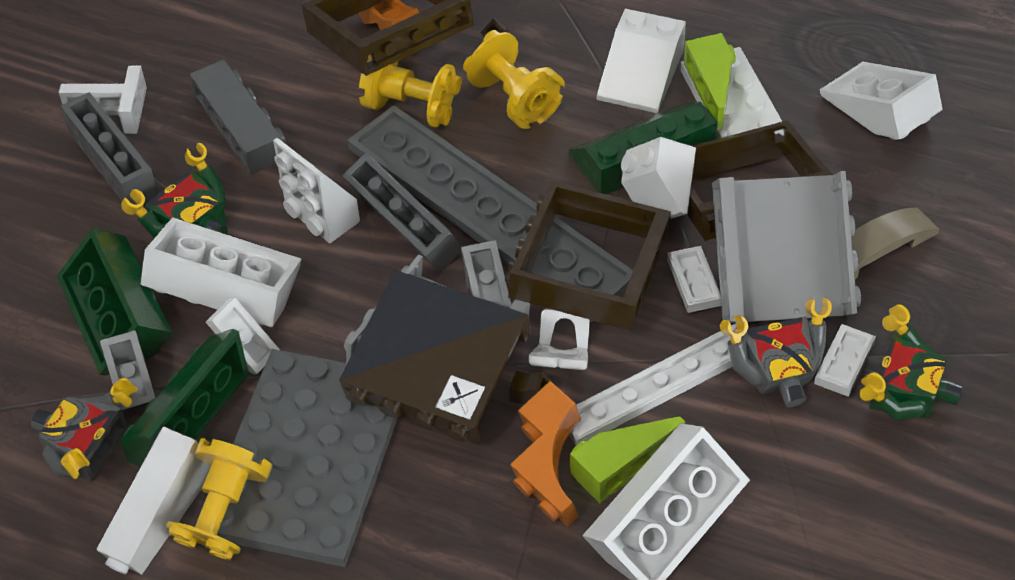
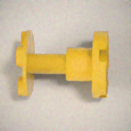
M492 30L485 35L483 42L463 64V70L467 73L468 81L477 88H484L501 80L504 83L503 90L509 96L507 115L520 128L529 129L531 128L529 124L535 121L539 124L545 122L556 111L562 101L563 95L559 91L561 86L565 88L563 78L548 67L535 69L532 72L525 67H514L513 65L519 52L517 39L510 33H499L497 30Z
M371 55L368 56L369 60L367 62L372 61ZM397 61L367 76L361 73L359 88L365 90V96L359 97V100L363 107L376 111L380 110L389 98L403 102L409 97L428 102V124L431 127H438L440 124L447 126L452 117V107L450 106L454 95H457L461 89L462 77L456 75L453 65L445 64L439 70L433 83L414 78V72L398 67Z
M201 438L195 451V456L210 465L201 489L208 494L195 527L170 521L167 522L166 527L169 529L168 534L174 536L173 541L190 548H195L196 543H199L209 548L210 554L230 561L233 553L239 554L241 548L217 536L230 502L238 503L247 479L266 482L271 472L272 464L264 458L260 460L259 464L252 461L254 453L239 446L215 439L212 440L209 446L210 442L205 438Z

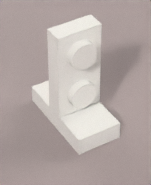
M128 66L124 84H61L59 95L63 105L90 92L108 115H119L124 134H137L147 87L141 66Z

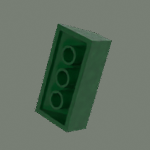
M701 102L684 103L569 149V154L598 193L607 195L624 188L621 183L623 175L621 162L626 154V150L659 137L689 146L715 140L718 122Z
M92 228L58 273L57 279L99 374L106 376L110 373L100 340L136 330L146 360L157 353L172 334V331L152 289L141 285L142 268L127 237Z
M230 329L209 336L201 347H197L192 352L189 361L179 372L173 374L167 387L161 394L150 401L146 411L139 420L127 428L121 444L128 462L141 468L162 427H166L194 440L198 438L249 375L239 331Z

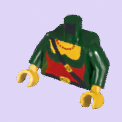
M197 143L196 145L201 157H193L188 148L185 153L186 162L191 166H196L199 170L198 172L191 169L146 203L144 207V194L137 189H133L130 192V197L137 205L130 203L127 198L123 199L121 203L122 210L130 215L137 214L139 217L137 221L153 238L160 233L172 217L227 235L228 228L224 225L226 221L224 208L227 205L224 189L211 165L207 166L204 160L207 155V149L202 143Z
M896 305L890 308V315L883 318L882 325L887 331L896 330L897 334L891 337L879 374L875 372L870 373L861 379V383L865 387L860 390V398L864 401L871 400L869 409L883 411L895 421L930 417L935 399L957 406L963 385L942 379L947 360L924 342L911 325H906L910 320V314L906 307Z

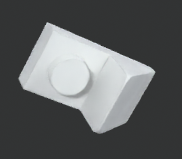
M236 297L229 298L206 321L215 334L230 329L239 331L248 371L252 374H258L266 365L272 349L280 350Z

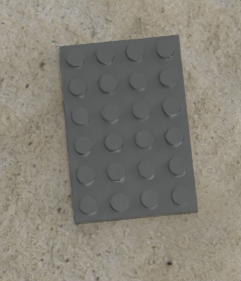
M276 349L271 350L233 445L253 452L252 461L258 464L263 458L272 464V469L266 482L246 480L238 503H229L217 536L237 545L346 567L397 418L382 413L378 407L367 403L365 406H360L346 398L339 382L346 363Z

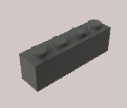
M223 59L190 73L196 99L248 173L252 175L275 165L274 157L276 153L273 140L278 138L286 144L285 137L279 127L274 128L272 126L267 110L264 107L259 108L253 91L250 88L245 89L237 69L232 70Z
M90 92L60 106L69 134L122 201L124 198H127L130 203L137 205L130 197V192L133 189H137L144 194L145 202L158 195L152 169Z
M367 152L342 175L356 193L438 272H441L462 251V246L453 234Z

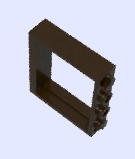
M311 0L301 5L307 32L365 76L474 26L470 0H428L435 6L361 39L339 22L386 0ZM368 55H371L372 58L370 62H367L369 60Z
M788 120L692 145V147L696 148L692 180L780 156H785L801 177L833 175ZM782 129L784 131V136H782L780 133L775 134V131ZM691 186L687 215L704 241L716 238L715 215L707 216L714 213V202L703 203Z
M551 181L546 195H540L536 206L537 215H531L528 220L526 239L520 238L515 253L516 261H510L508 264V272L505 276V282L509 283L508 298L632 331L667 237L671 211ZM556 214L646 238L623 298L531 273Z

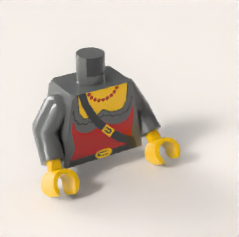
M823 297L822 309L817 313L814 309L815 299L810 298L806 301L805 309L812 316L810 321L804 316L748 329L746 319L735 315L736 328L732 331L730 321L723 320L720 323V330L723 334L730 336L727 344L734 371L751 385H755L761 394L765 395L780 391L785 407H795L804 403L806 396L802 386L808 384L820 368L825 349L826 322L823 321V318H826L832 310V304L827 298Z
M121 378L116 381L110 392L105 395L81 399L67 397L63 399L54 413L44 409H38L31 420V427L40 432L39 440L43 447L42 455L54 476H71L73 479H77L80 476L88 482L93 481L128 428L120 407L131 406L132 398L129 396L137 392L138 388L127 378Z

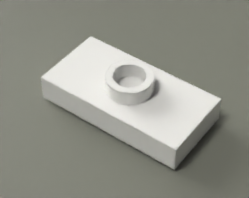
M697 246L669 252L667 261L687 313L721 306V294L702 247Z
M841 324L816 374L814 384L849 397L874 345L876 336Z

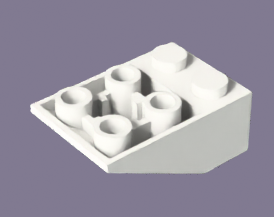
M276 138L273 140L276 153L274 159L279 168V184L283 190L285 200L283 205L291 217H298L306 224L313 235H320L328 243H332L360 222L358 203L355 197L280 139Z

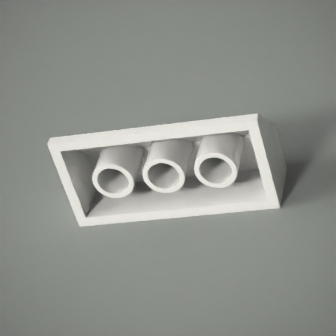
M172 217L145 249L141 285L152 288L160 293H168L186 299L190 303L202 304L217 310L229 298L236 297L258 325L273 327L286 306L302 259Z
M680 424L583 534V537L607 563L630 580H666L750 479L704 427Z

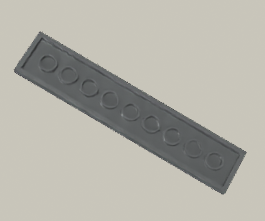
M395 105L347 140L350 151L359 157L367 152L410 194L479 243L496 240L500 258L508 264L510 261H516L515 253L520 238L526 239L527 237L526 227L531 215H537V203ZM555 216L531 273L621 297L626 292L634 270Z

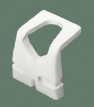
M544 309L541 313L539 345L529 354V363L532 366L553 368L558 366L564 369L585 370L588 363L587 349L590 320L552 309ZM567 318L574 323L577 348L560 350L550 346L555 323L559 319Z

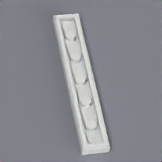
M736 323L731 325L732 331L736 328ZM719 331L577 404L581 421L574 427L569 437L575 445L583 440L588 441L598 433L610 431L731 368L732 362L727 344L730 336Z

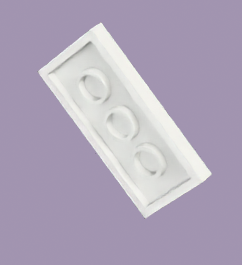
M740 47L734 48L736 62L732 64L723 130L717 131V139L782 122ZM681 61V73L696 101L703 104L684 66V61ZM783 129L775 131V134L780 133L782 136H784Z

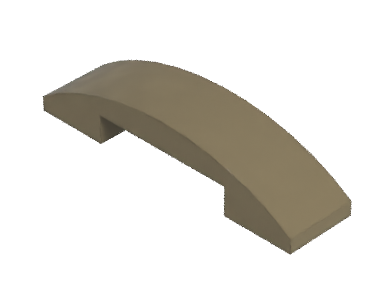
M918 208L896 210L855 229L854 236H851L852 250L856 251L858 257V268L854 272V279L858 278L860 268L906 243L913 248L939 234L940 229Z

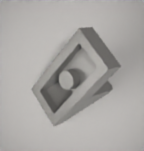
M496 240L462 247L466 284L471 295L509 308L511 301L508 298V288Z
M136 330L100 340L112 384L121 378H127L138 388L137 392L129 396L132 398L131 406H121L120 408L124 410L150 402L156 398Z

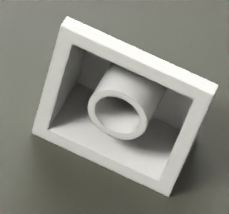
M659 137L626 150V154L621 162V169L623 171L621 183L631 200L671 211L670 219L687 214L696 148Z

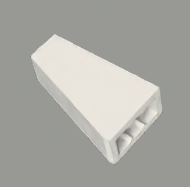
M162 427L96 549L108 558L105 563L106 566L125 575L129 569L141 575L170 535L168 534L169 529L166 527L167 522L180 521L201 491L210 469V465L195 456V451L199 444L196 440Z

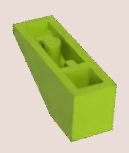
M722 33L685 41L684 66L705 108L718 122L717 131L723 130L732 64L736 62L734 48L731 44H727Z
M679 416L601 432L588 441L583 440L570 453V474L601 503L631 481L680 424H685V420Z

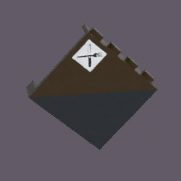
M395 270L339 382L346 398L354 404L365 406L367 403L378 407L387 416L398 418L400 415L411 419L414 424L423 429L432 430L434 427L445 431L450 438L456 441L466 442L470 440L479 444L481 439L477 428L479 421L517 341L526 343L531 332L528 314Z

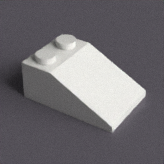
M625 9L614 34L598 89L597 100L658 113L684 50L686 21Z
M861 62L820 89L822 97L868 130L893 140L905 138L909 132L919 125L928 122L932 116L943 110L936 74Z

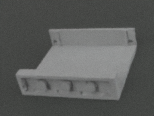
M840 171L828 176L734 181V177L719 178L712 183L723 320L736 323L734 320L735 315L744 317L747 322L796 319L804 316L812 318L805 309L806 301L810 298L815 299L814 309L817 313L822 309L823 297L829 299L832 304L831 313L827 317L847 316L857 313V307L861 303V293L859 287L855 286L854 272L858 268V257L856 251L852 250L851 236H854L855 221L853 216L849 215L848 201L852 198L851 182L846 180V171Z

